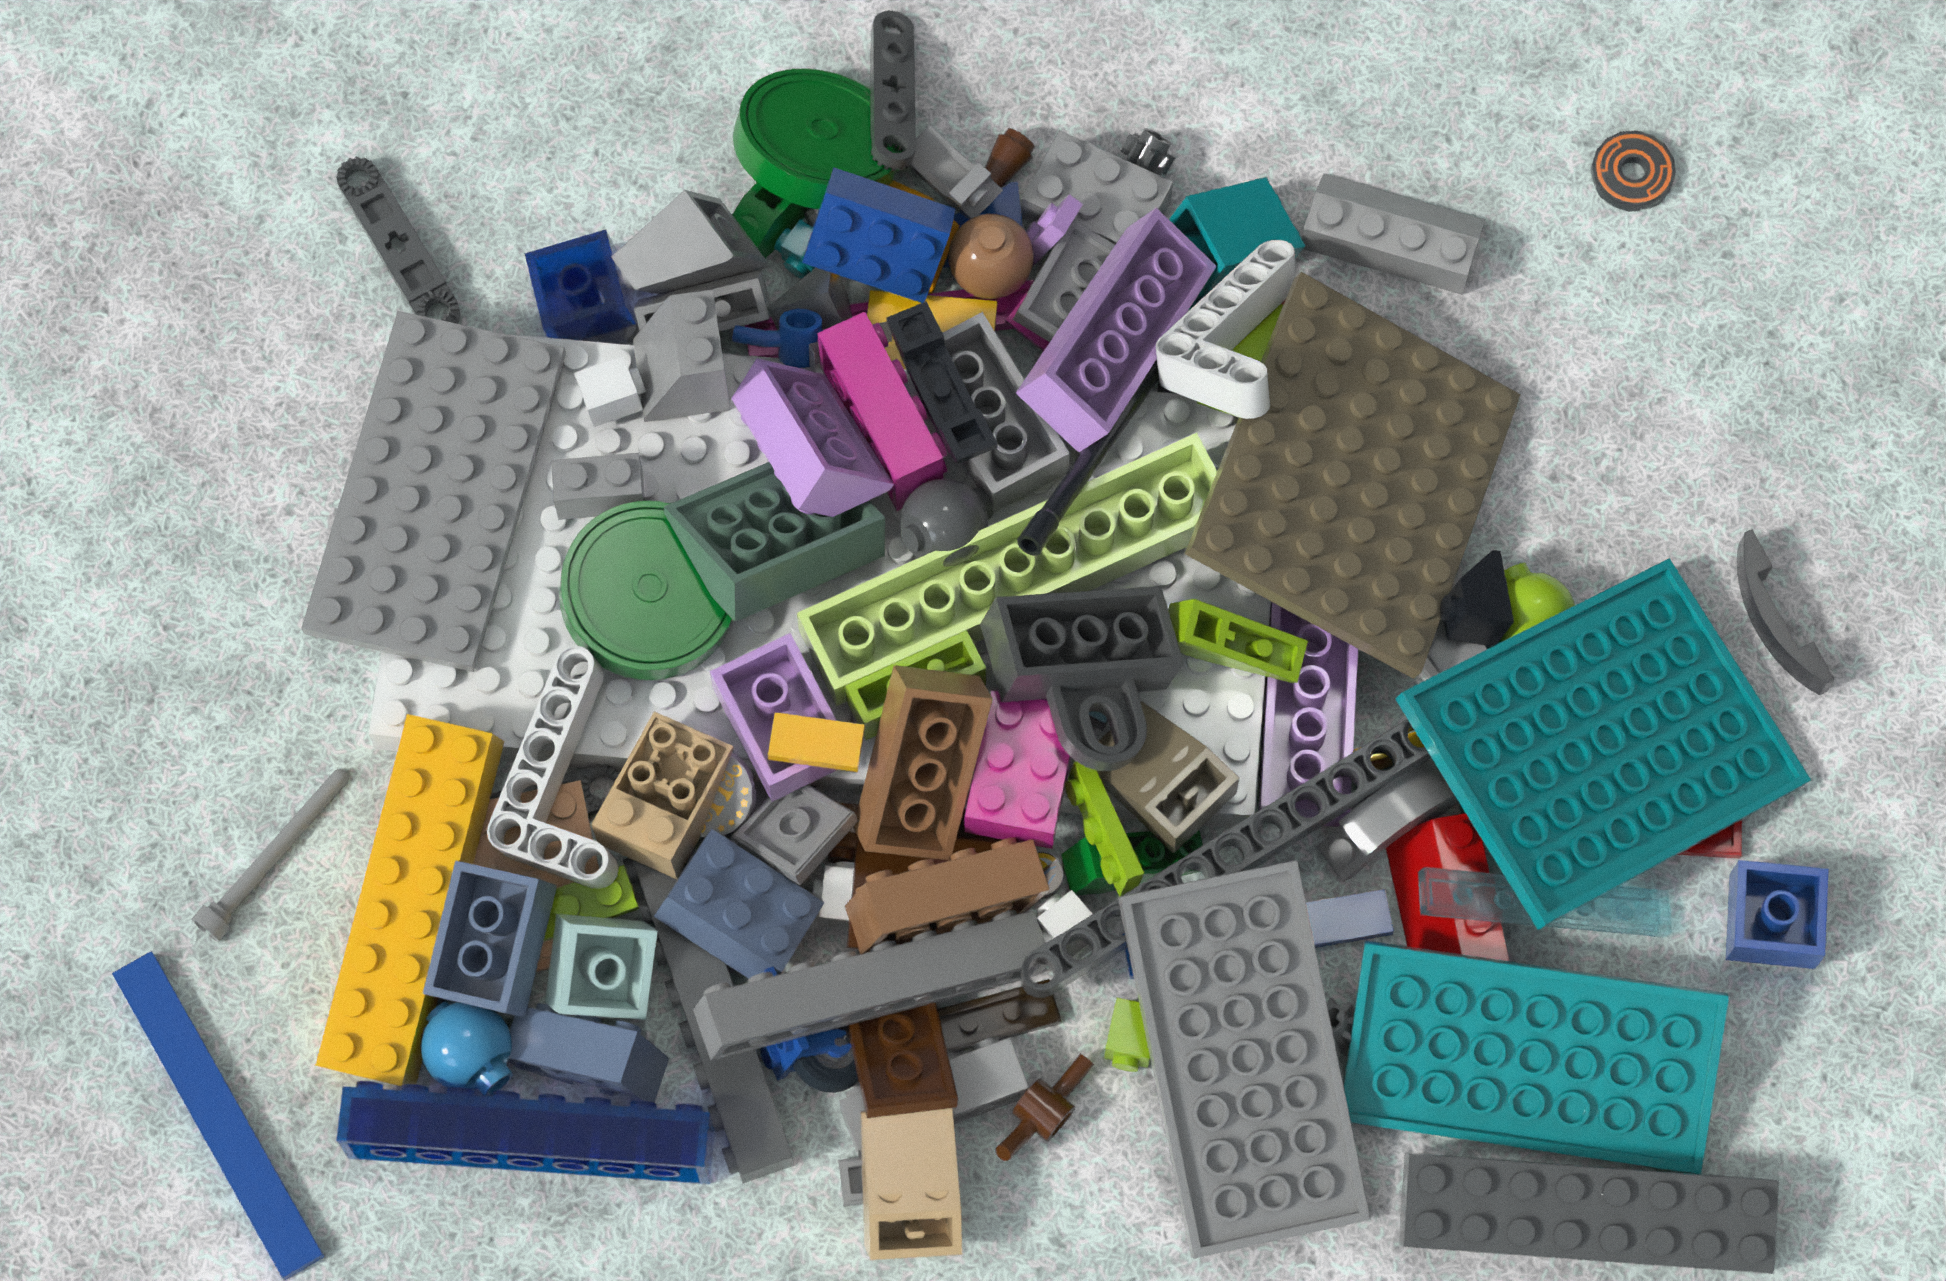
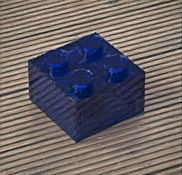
M606 229L524 253L542 327L548 338L580 341L588 337L636 324L626 285L620 280L618 276L619 267L611 258L617 252V249Z

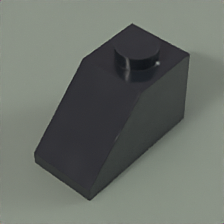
M1492 550L1463 575L1449 594L1443 597L1440 604V618L1444 621L1447 640L1493 647L1514 623L1501 551Z

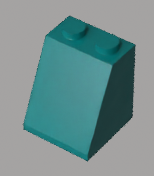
M1267 177L1188 195L1169 218L1217 266L1189 310L1264 242L1270 240L1289 242L1294 247L1295 259L1305 248L1298 230L1294 227L1279 196L1275 193Z

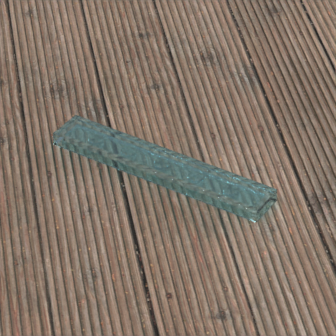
M1424 867L1418 871L1421 915L1535 926L1503 874ZM1619 886L1545 927L1666 937L1672 933L1669 891Z

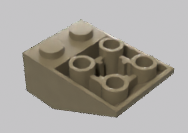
M1140 701L1147 725L1144 745L1136 757L1125 767L1113 771L1097 770L1104 787L1174 854L1237 793L1240 778L1207 746L1149 705ZM1111 730L1098 742L1104 746H1114Z

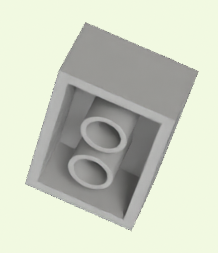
M1059 130L1022 197V219L1030 223L1034 221L1037 223L1040 216L1051 203L1058 206L1070 194L1083 204L1074 220L1116 245L1126 228L1153 209L1157 208L1163 215L1165 214L1171 203L1173 182Z

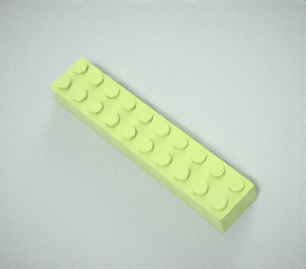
M1195 433L1088 481L1060 520L1058 529L1037 556L1028 555L1023 552L1018 546L1017 539L1035 513L1042 509L1046 501L978 531L976 536L961 548L978 545L979 550L963 563L954 566H943V561L959 549L951 551L935 550L798 612L799 632L835 705L838 706L847 702L845 685L965 630L969 633L973 643L983 640L984 636L980 623L996 597L1091 591L1187 547L1217 470L1198 434Z

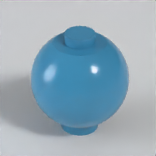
M444 1002L428 1014L426 1020L429 1023L425 1027L421 1039V1055L427 1071L438 1083L459 1092H469L478 1089L487 1098L497 1093L511 1080L513 1073L507 1067L512 1050L511 1034L506 1022L496 1011L459 1002L451 1005L448 1002Z

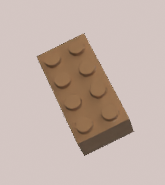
M894 665L856 814L858 822L853 826L865 851L950 860L949 856L952 855L993 700L980 676Z
M1016 837L1007 838L992 844V850L976 853L975 848L964 849L950 855V861L935 864L933 859H926L908 866V872L893 875L892 870H883L867 876V882L855 889L856 894L845 905L858 943L860 955L869 953L874 946L883 942L896 941V944L900 945L911 942L913 937L923 932L935 930L937 935L951 932L953 927L966 921L975 920L980 925L991 922L993 917L1003 912L1015 910L1017 915L1027 912L1049 891L1033 839L1018 843Z

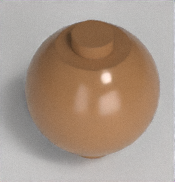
M982 214L966 221L956 231L950 243L948 258L953 277L965 291L983 299H999L1011 295L1026 282L1032 270L1034 252L1028 234L1016 221L1000 214Z

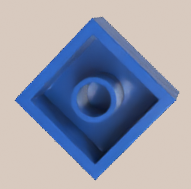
M1738 860L1729 874L1725 960L1815 969L1825 957L1829 869Z

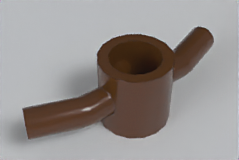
M1080 1053L1053 1087L1041 1078L1029 1087L1012 1111V1114L1021 1120V1123L996 1147V1154L1001 1160L1009 1161L1035 1133L1046 1142L1056 1135L1070 1118L1076 1107L1066 1098L1094 1066L1087 1057Z

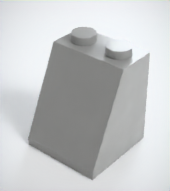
M688 190L682 191L611 256L619 267L617 274L620 280L629 289L649 292L650 294H663L756 271L768 264L720 198Z
M713 289L669 295L633 339L636 366L646 390L645 393L640 394L644 422L730 410Z

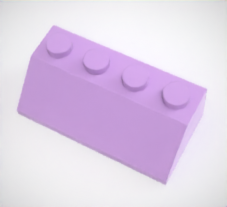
M758 358L755 360L731 399L740 412L742 421L749 427L757 440L758 448L766 455L775 470V476L783 483L792 498L791 502L795 508L809 515L816 513L834 517L890 491L894 483L825 374Z

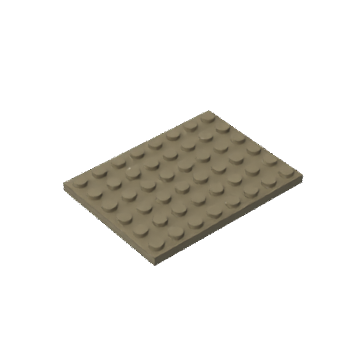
M1300 272L1292 282L1261 360V363L1267 368L1270 408L1267 413L1257 418H1238L1185 555L1414 679L1423 670L1441 619V601L1445 595L1449 594L1521 394L1309 275Z

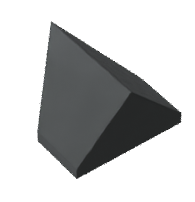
M819 268L813 269L767 307L777 330H779L780 316L792 309H808L819 314L822 318V330L852 317L849 296L840 276Z

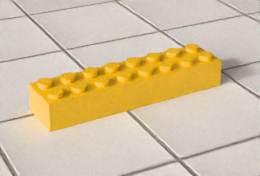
M407 714L315 1066L415 1090L423 1061L421 1055L422 1034L429 1023L426 1018L436 1008L439 999L422 993L455 860L469 864L474 863L505 742L493 733Z

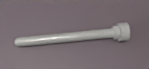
M343 769L335 770L219 902L213 901L208 907L203 905L191 919L193 923L203 932L208 930L211 933L209 936L216 942H219L230 930L228 924L233 919L231 914L347 784L349 780L348 773Z

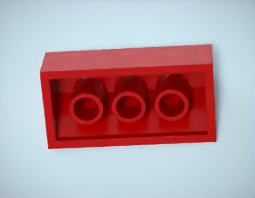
M1466 813L1431 819L1419 824L1385 848L1407 947L1510 961L1483 842Z

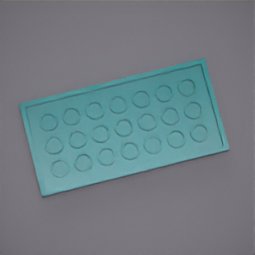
M1365 940L1343 1084L1350 1122L1701 1174L1729 995L1724 992Z

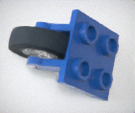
M773 966L763 971L772 972L773 976H777ZM847 1025L760 1048V1055L764 1065L768 1069L773 1070L777 1081L786 1078L791 1072H796L802 1081L810 1087L828 1093L847 1090L859 1082Z

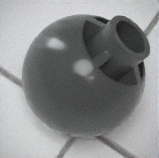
M943 478L925 482L908 496L903 505L900 515L901 540L904 546L917 558L935 550L951 551L959 549L943 561V566H954L963 563L979 550L978 545L961 547L968 544L978 531L988 527V520L993 515L992 502L982 489H972L968 485L954 479Z

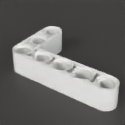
M1270 240L1258 246L1156 342L1159 383L1162 387L1240 418L1253 419L1267 413L1270 408L1266 366L1258 360L1231 350L1286 299L1292 282L1296 277L1295 252L1292 244L1283 240Z
M574 645L562 650L555 660L488 824L487 835L491 844L510 859L584 886L600 889L609 886L617 877L618 863L613 854L594 840L546 823L604 678L603 667L589 650L582 646ZM588 662V670L581 678L572 679L571 671L573 667L578 663ZM563 703H571L572 708L569 715L562 720H555L554 713L557 707ZM554 744L555 750L552 757L546 761H538L539 750L544 745ZM530 785H537L538 792L536 797L530 802L521 803L520 798L523 790ZM514 826H520L521 834L518 840L513 844L505 845L504 835L507 830ZM553 841H561L562 848L558 856L549 860L545 859L544 852L547 845ZM596 855L602 856L601 868L596 873L585 874V864L588 859Z

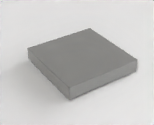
M808 784L773 802L768 797L732 838L736 845L798 885H801L858 822V819L853 811Z

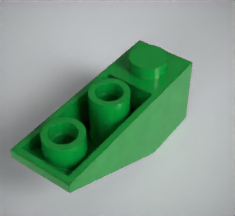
M756 182L743 196L732 215L766 259L775 250L774 246L782 232L786 228L793 230L798 221L805 218L804 212L808 211V209L776 196Z
M1200 830L1174 854L1150 831L1126 833L1144 872L1140 884L1203 846ZM1086 836L1061 854L1069 889L1077 896L1116 891L1114 884H1109L1101 869L1102 858L1096 845H1091ZM1188 870L1185 871L1181 876L1198 873L1199 871Z

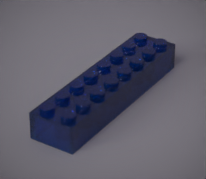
M373 1081L356 1082V1087L343 1086L336 1141L348 1159L710 1185L715 1129L710 1112H703V1107L699 1105L682 1103L676 1104L675 1110L657 1109V1104L654 1102L633 1100L630 1101L629 1106L611 1105V1100L601 1097L584 1098V1103L566 1102V1097L556 1094H540L538 1100L520 1099L519 1093L502 1090L494 1091L492 1097L474 1096V1090L461 1087L448 1088L447 1094L431 1093L428 1087L417 1084H404L401 1090L383 1089V1084Z

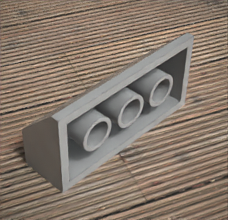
M1324 173L1313 197L1303 229L1302 241L1305 244V250L1463 295L1485 219Z

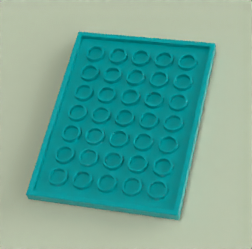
M1670 558L1401 692L1395 698L1538 930L1794 792L1811 781V778Z

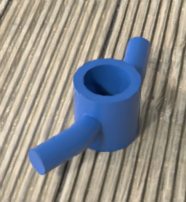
M792 309L780 316L779 330H760L735 325L732 341L759 347H778L780 362L796 368L810 367L809 344L818 342L817 333L823 331L822 318L816 312L808 309Z

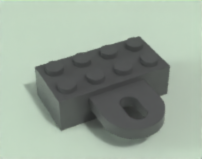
M1161 586L996 597L980 623L1001 702L1047 699L1056 734L1063 749L1076 762L1098 771L1120 769L1128 765L1136 757L1144 745L1147 735L1146 720L1138 692L1166 690L1184 664ZM1089 712H1100L1107 718L1114 746H1104L1097 741Z

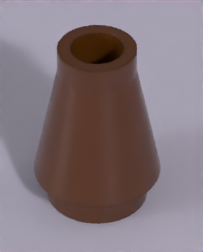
M1007 128L1004 134H998L985 165V168L991 173V179L1002 188L1033 159L1031 153L1035 145L1026 136L1012 128Z

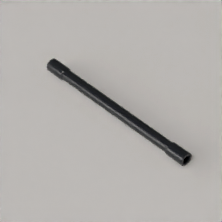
M1157 359L1110 432L1083 449L1042 509L1035 513L1020 534L1017 543L1023 552L1032 556L1039 555L1058 529L1060 520L1158 382Z

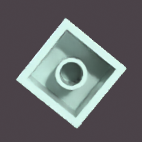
M556 914L545 1003L558 1014L646 1020L657 930L644 921Z

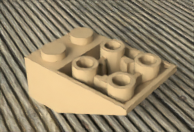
M654 711L591 824L597 842L612 851L678 879L698 842L733 752V746Z
M953 1108L867 1118L866 1112L861 1111L864 1246L870 1260L962 1255L961 1202Z

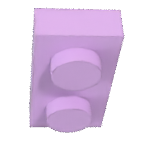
M1070 194L1058 206L1051 203L1040 216L1038 222H1032L1027 228L1026 233L1031 240L1034 252L1033 266L1062 238L1083 204Z

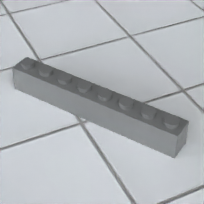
M1015 910L996 915L988 923L978 925L975 920H971L953 927L951 932L937 935L935 930L927 931L913 937L911 942L897 945L896 941L883 942L874 946L869 953L856 956L854 951H847L832 957L829 963L815 966L812 961L803 962L791 967L788 973L773 976L772 972H763L750 977L746 984L731 987L728 982L716 984L704 991L703 997L693 1011L710 1060H715L1020 981L1021 966L1025 957L1046 942L1034 911L1017 915ZM1034 965L1029 969V977L1039 975L1046 965Z

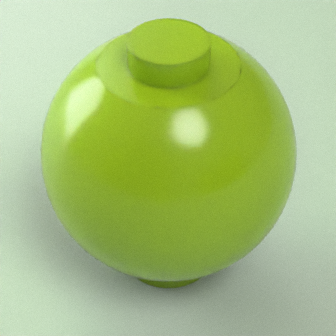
M1525 562L1504 570L1514 623L1498 643L1575 606L1573 597L1566 586L1549 574L1531 573Z

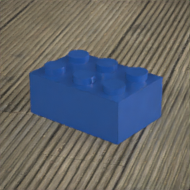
M833 168L802 263L923 303L926 300L948 241L956 208Z

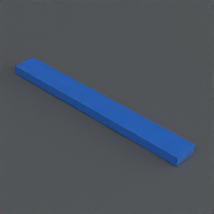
M150 951L113 972L112 975L282 1279L285 1281L324 1258L317 1242L154 953Z

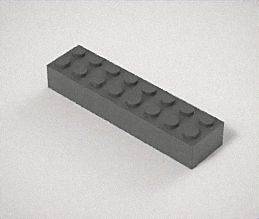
M1404 1153L1399 1245L1412 1248L1774 1274L1779 1181L1763 1178Z

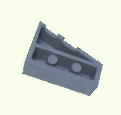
M537 1003L535 1009L527 1007L525 1018L515 1016L510 1028L512 1050L508 1062L516 1068L573 1085V1082L599 1087L601 1088L599 1093L612 1097L615 1091L630 1094L640 1102V1105L652 1109L669 1057L641 1035L642 1029L634 1024L616 1021L614 1026L601 1024L602 1020L596 1016L575 1015V1018L558 1014L550 1006L543 1003Z

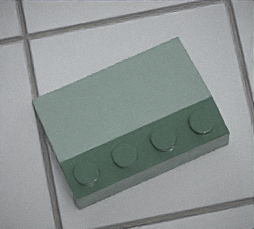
M770 462L664 506L665 516L710 595L735 622L884 557L885 516L870 501H866L834 517L816 513L812 515L805 514L794 507L791 502L792 498L783 483L775 476V470Z

